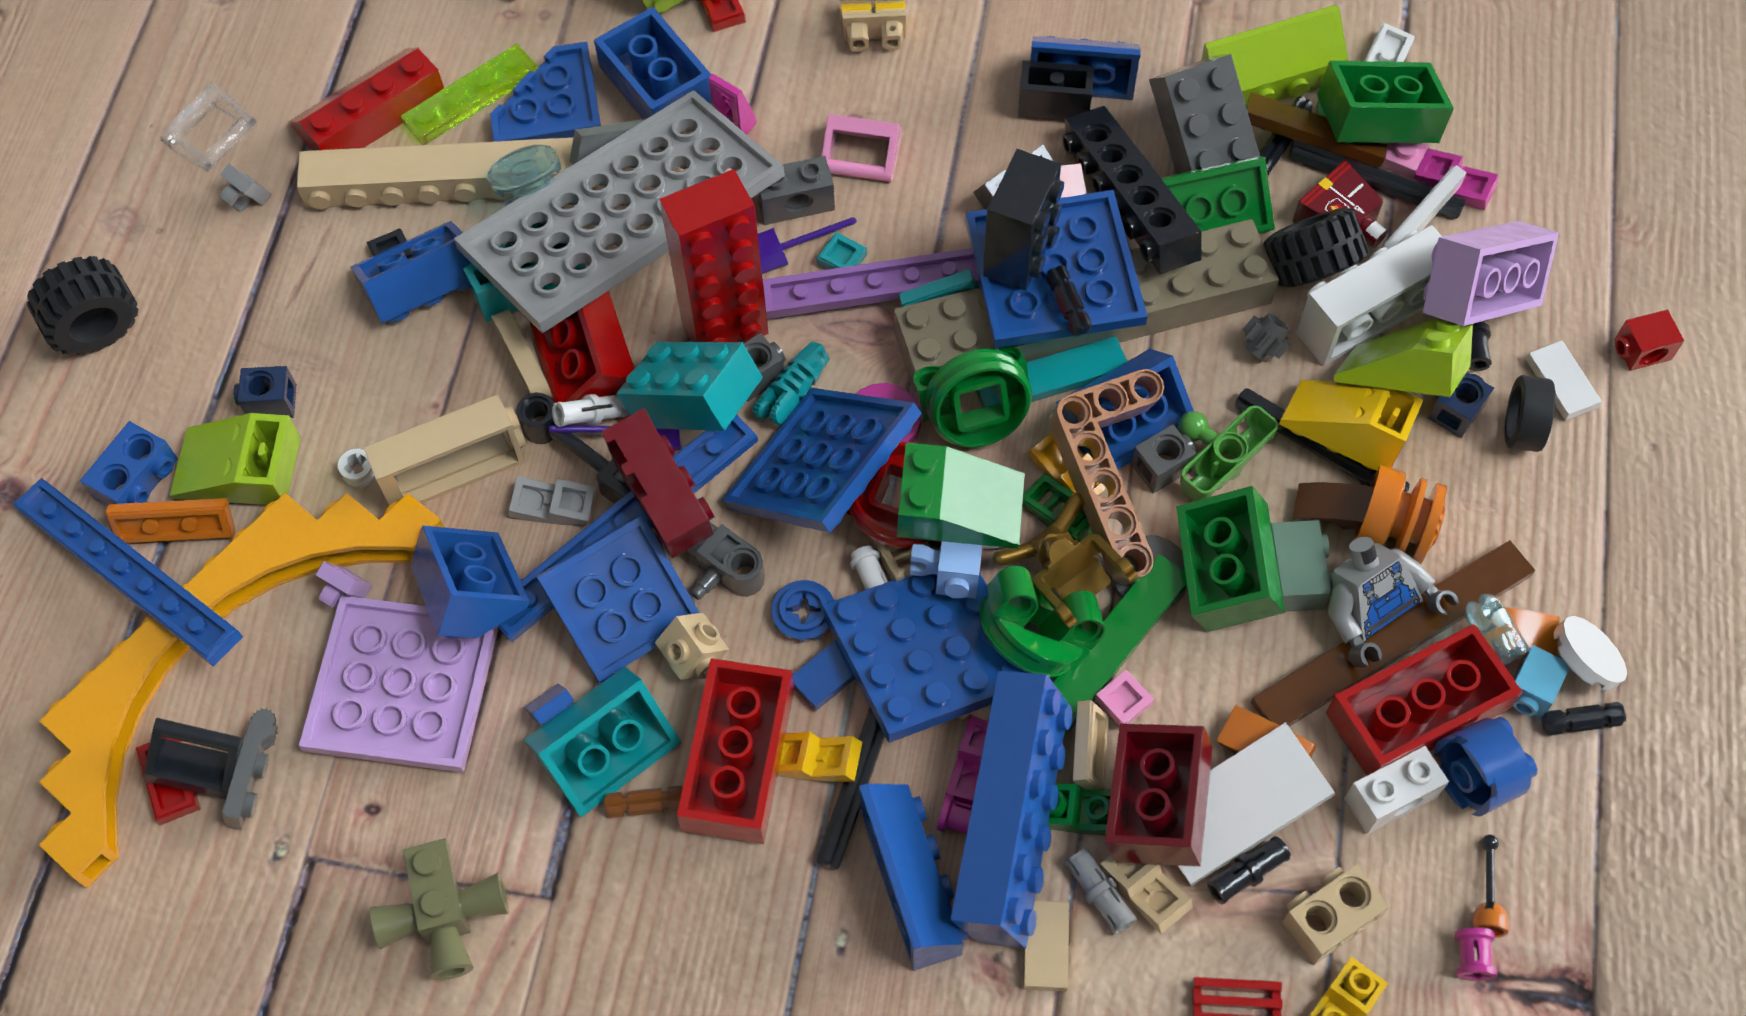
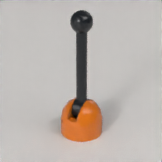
M1488 834L1481 841L1482 847L1486 850V902L1480 904L1475 909L1473 928L1493 930L1495 938L1508 935L1509 919L1504 908L1495 903V850L1499 846V840L1496 836Z

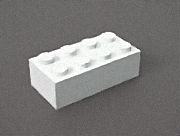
M1432 225L1420 232L1414 230L1408 233L1397 245L1389 249L1386 247L1379 249L1368 261L1342 271L1338 278L1329 283L1325 281L1318 283L1308 292V298L1300 315L1301 319L1296 334L1322 366L1423 310L1425 304L1424 289L1430 280L1433 266L1432 251L1438 243V238L1442 237Z

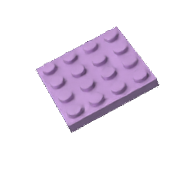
M340 595L301 735L300 749L303 752L464 773L498 627L496 626L478 638L460 637L452 639L437 635L426 606Z

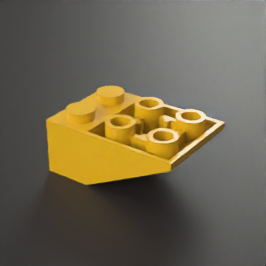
M1301 380L1279 425L1288 428L1296 435L1307 437L1325 446L1332 452L1351 458L1361 463L1367 469L1377 471L1379 465L1389 468L1393 466L1409 436L1423 399L1406 391L1334 381Z

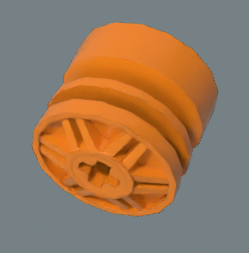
M1379 465L1371 487H1374V491L1361 528L1356 529L1354 539L1369 537L1374 543L1384 546L1388 537L1396 539L1394 548L1400 549L1405 552L1408 543H1411L1413 546L1410 557L1421 565L1427 552L1434 546L1444 520L1447 485L1436 483L1429 498H1425L1427 479L1420 478L1412 493L1404 491L1406 483L1405 472Z

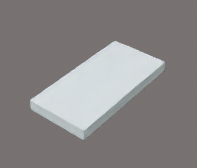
M1286 722L1210 770L1201 867L1178 866L1191 887L1335 795L1332 787Z

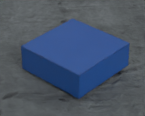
M557 683L524 708L533 720L540 725H544L572 705L574 699L566 688Z

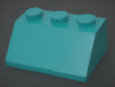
M623 667L524 739L544 771L580 817L604 801L607 793L616 792L682 743L642 679L626 667Z

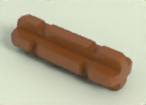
M683 786L667 787V791H662L661 788L628 791L627 795H622V792L607 793L604 798L607 817L614 818L624 817L625 812H629L630 816L663 813L664 808H670V812L678 811Z

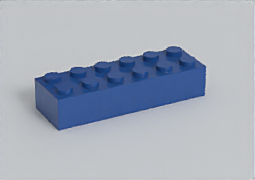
M998 671L950 919L977 943L1026 949L1028 936H1032L1036 928V912L1033 908L1036 893L1039 894L1041 892L1044 882V872L1041 868L1043 851L1047 852L1051 843V829L1048 826L1050 810H1055L1057 806L1058 788L1055 785L1058 770L1063 768L1065 762V747L1062 743L1064 732L1070 728L1072 723L1071 706L1047 674Z

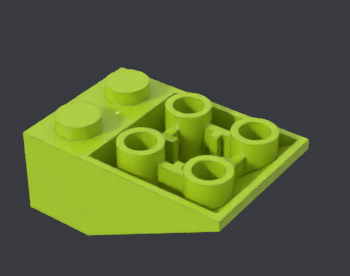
M249 413L187 427L169 495L170 498L185 500L227 498L230 503L268 505L270 502L276 501L284 493L288 495L301 441V436L290 416Z

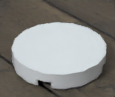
M1571 616L1556 626L1554 639H1560L1562 643L1558 647L1560 655L1570 669L1584 682L1592 686L1598 682L1601 684V690L1609 691L1625 681L1627 670L1623 658L1610 639L1595 625L1583 618Z

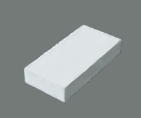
M1563 340L1533 351L1527 356L1526 361L1536 377L1548 378L1553 381L1556 391L1555 406L1565 421L1599 408L1602 400Z

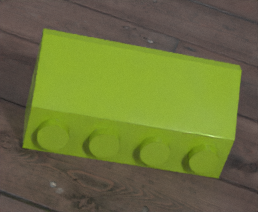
M1336 4L1204 44L1201 61L1213 56L1231 54L1245 105L1251 92L1277 101L1289 97L1296 98L1302 96L1306 92L1320 88L1329 61H1348L1340 9Z

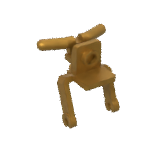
M1073 493L1054 523L1030 541L1019 544V549L1005 548L996 551L993 555V561L998 566L1008 565L1036 556L1043 570L1035 575L1034 584L1069 629L1078 622L1072 616L1067 606L1052 592L1051 589L1053 587L1062 600L1067 595L1076 591H1089L1094 595L1099 593L1111 583V579L1095 558L1099 553L1103 554L1129 582H1132L1139 576L1133 570L1134 567L1124 556L1121 557L1099 534H1089L1080 542L1074 541L1067 530L1084 505L1080 493Z

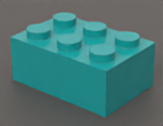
M662 341L656 342L647 350V355L637 368L627 376L626 382L617 392V396L630 415L644 408L656 429L725 431L763 376L743 342Z

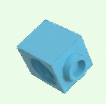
M1532 645L1521 660L1513 677L1523 692L1513 704L1514 709L1524 715L1536 716L1541 719L1544 713L1553 705L1570 667L1566 662Z

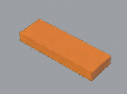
M227 498L109 504L105 512L111 532L125 543L233 538L236 531Z

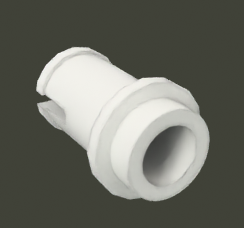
M863 546L851 553L852 561L850 566L852 570H857L865 590L888 582L878 561L880 554L878 551L873 550L872 546Z

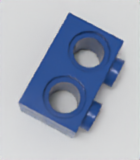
M128 421L81 478L80 482L93 499L106 506L109 504L144 503L148 501L150 493L161 479L171 473L174 463L178 458L165 440ZM121 484H124L121 488L116 489Z

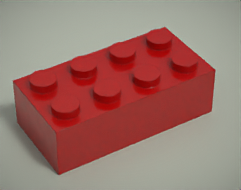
M1474 623L1335 694L1325 713L1366 776L1424 746L1427 747L1429 752L1434 750L1436 743L1440 739L1480 719H1493L1510 710L1523 692Z
M710 658L677 812V819L682 832L758 844L765 843L795 689L792 670Z

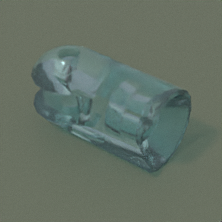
M1481 594L1479 604L1474 601H1470L1467 604L1465 616L1468 624H1476L1504 665L1531 651L1505 606L1496 596Z

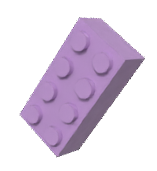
M1515 221L1439 237L1438 243L1432 251L1433 266L1430 280L1424 289L1425 304L1423 313L1466 326L1542 306L1559 232Z

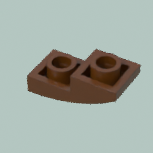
M1329 482L1299 483L1292 519L1295 521L1319 520L1320 524L1335 523L1342 530L1360 529L1374 487Z

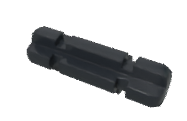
M1060 265L1047 271L1046 280L1051 290L1055 291L1053 295L1064 319L1069 320L1067 325L1071 334L1078 337L1091 331L1092 322L1088 313L1083 311L1085 307L1074 283L1069 281L1071 277L1067 268Z
M1611 702L1604 703V707L1597 704L1567 708L1566 712H1562L1560 709L1547 711L1542 716L1541 721L1544 732L1551 736L1563 734L1564 730H1567L1568 733L1601 729V725H1605L1607 728L1621 726L1626 721V713L1622 703Z

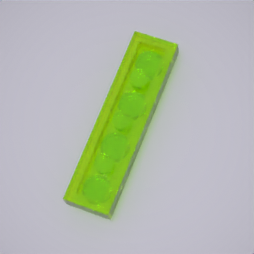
M516 43L401 115L403 124L422 145H427L511 92L530 70L535 72L538 66Z

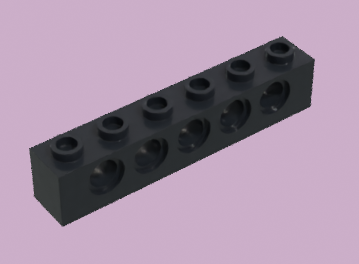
M1104 105L1065 118L1066 134L1062 135V142L1066 153L1073 155L1078 164L1081 163L1083 175H1088L1095 192L1114 190L1126 235L1130 240L1134 239L1139 245L1144 260L1151 262L1159 274L1201 261L1202 231Z

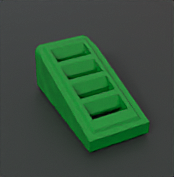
M1044 473L1023 494L1022 506L1048 527L1054 523L1074 492ZM1049 491L1053 493L1042 505L1038 503ZM1061 501L1064 502L1055 513L1051 512ZM1083 507L1067 530L1074 541L1077 540L1079 542L1087 535L1093 534Z

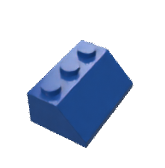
M1032 36L1030 61L1094 66L1092 97L1133 100L1141 49L1139 44Z
M452 221L446 222L350 266L373 311L382 323L386 321L390 323L400 321L410 314V310L420 305H423V307L432 306L443 299V295L452 290L463 291L470 288L464 268L471 264V262L457 249L454 238L463 232ZM408 248L411 254L413 253L414 255L409 258L404 253V250Z
M1148 349L1075 391L1078 392L1142 369L1153 370L1162 378L1164 383L1163 395L1148 411L1100 428L1117 470L1132 462L1135 446L1171 425H1174L1179 431L1178 423L1182 415L1189 411H1194L1173 355ZM1134 385L1137 395L1141 398H1149L1146 388L1141 385ZM1104 397L1098 398L1099 404L1103 409L1114 411L1113 404L1109 399ZM1062 410L1063 417L1067 422L1078 424V417L1074 412ZM1078 446V448L1082 451L1084 455L1089 453V455L1093 458V454L1089 448L1085 446Z
M422 525L410 566L438 636L452 639L460 637L478 638L528 607V596L498 532Z

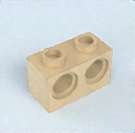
M1357 864L1346 872L1341 867L1336 868L1320 881L1323 888L1310 895L1306 890L1286 905L1290 911L1282 921V924L1314 965L1380 919L1390 907ZM1347 891L1354 894L1358 899L1359 906L1349 907L1344 904L1340 898V892ZM1316 915L1320 917L1325 924L1326 930L1315 931L1310 928L1306 922V916Z

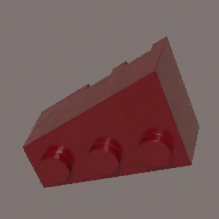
M644 408L601 431L616 468L671 558L714 535L710 520L715 518L710 506L704 497L696 498L691 489L695 484L684 465L678 467L673 459V456L676 454L664 434L660 436Z

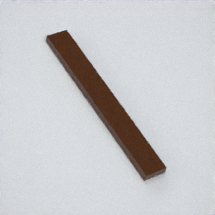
M1509 540L1435 585L1438 590L1452 591L1458 597V605H1450L1443 596L1441 597L1440 606L1447 612V615L1434 614L1429 611L1426 603L1428 596L1422 593L1423 601L1363 641L1364 643H1375L1379 646L1382 652V659L1380 661H1370L1364 651L1368 667L1359 668L1352 665L1349 660V651L1352 646L1349 642H1343L1253 697L1251 704L1261 717L1280 726L1286 722L1290 727L1332 701L1335 694L1369 678L1469 616L1472 604L1486 605L1530 578L1536 570Z

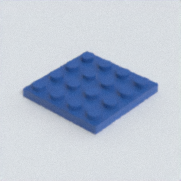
M1114 190L1060 198L1058 204L1062 205V210L1056 226L1060 227L1056 243L1052 249L1046 248L1043 254L1046 260L1042 273L1038 279L1032 277L1026 291L983 276L987 209L965 212V223L994 348L1074 336L1067 325L1069 320L1064 319L1053 295L1055 291L1051 290L1046 280L1047 271L1060 265L1067 268L1071 277L1069 281L1074 283L1085 307L1083 311L1088 313L1092 322L1091 331L1087 334L1146 325L1148 316Z
M811 388L722 501L730 511L831 533L834 527L842 521L844 514L857 497L865 491L867 484L880 467L888 461L890 454L900 441L909 434L913 424L922 413L914 402Z
M980 572L976 599L965 597L952 598L947 595L936 594L938 575L929 574L925 576L913 575L897 582L893 580L823 605L825 620L888 743L992 705L998 671L1026 673L1005 660L993 648L983 632L980 623L979 607L982 599L989 593Z

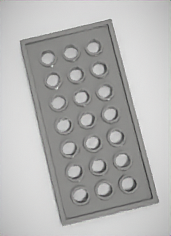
M693 90L455 237L454 241L457 249L540 332L544 333L669 252L660 198L723 174L728 168L740 169L737 171V174L750 198L783 178L785 176L784 167ZM684 130L692 132L690 134H681ZM655 148L664 150L659 153L651 152ZM705 149L716 150L713 153H702ZM627 166L630 168H635L631 171H622V169ZM677 167L687 169L682 172L673 171ZM596 185L605 187L601 190H592ZM647 186L658 187L652 191L643 190ZM566 204L576 205L571 209H561ZM619 204L622 206H628L623 210L613 209L615 206ZM535 223L546 224L541 228H530ZM587 224L598 225L593 229H583ZM639 225L650 226L646 230H635ZM505 242L515 243L511 247L500 248ZM557 243L568 244L561 249L552 248ZM609 244L620 245V247L614 250L604 249ZM528 262L536 264L529 269L521 268L522 265ZM578 264L589 265L583 270L573 269ZM549 283L558 285L556 288L552 290L542 289L545 285Z

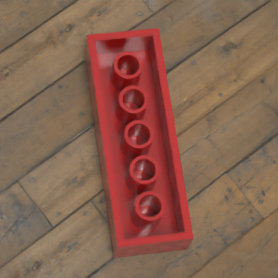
M735 169L660 198L682 327L689 341L743 342L744 344L759 333L763 336L769 334L755 205Z

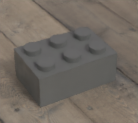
M1231 54L1213 56L1149 79L1176 174L1260 156Z

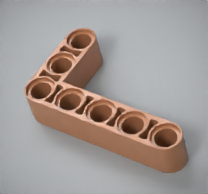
M1149 369L1138 370L1069 394L1060 400L1049 416L1051 432L1076 493H1080L1083 498V510L1093 534H1099L1121 557L1125 555L1132 556L1138 563L1137 574L1139 576L1132 582H1129L1102 554L1111 577L1122 585H1132L1147 575L1153 567L1154 559L1100 428L1143 414L1160 399L1164 392L1163 380L1159 374ZM1134 385H1141L1146 388L1149 398L1145 399L1137 395ZM1104 397L1109 399L1113 404L1114 411L1103 409L1099 404L1098 398ZM1062 410L1074 412L1078 417V424L1067 422L1063 417ZM1077 446L1089 448L1093 454V460L1088 461L1081 458L1078 454ZM1093 482L1105 485L1108 490V497H1099L1093 490ZM1108 519H1116L1121 523L1123 535L1114 534L1109 529Z

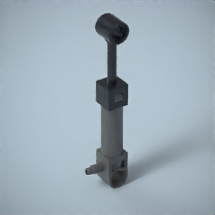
M534 392L523 397L517 405L516 412L524 436L530 442L545 444L556 440L599 472L596 475V480L600 493L612 503H617L630 492L613 459L611 461L607 460L572 433H551L548 431L550 425H556L552 415L554 401L548 395ZM538 416H545L542 420L532 421ZM710 522L714 535L686 550L698 560L699 568L706 572L691 591L692 596L697 600L702 599L718 582L738 596L748 597L756 594L761 590L765 581L761 553L723 524L716 527ZM740 567L753 568L750 573L745 575L735 573Z

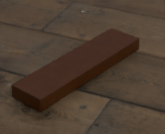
M1251 92L1248 98L1246 108L1252 126L1374 167L1381 168L1386 158L1387 143L1337 142L1325 116Z

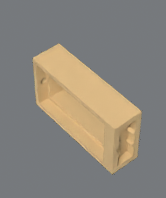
M496 394L363 448L375 478L390 505L395 501L401 500L407 493L422 504L521 464L525 460L520 448L527 444L512 405L504 408L499 394Z

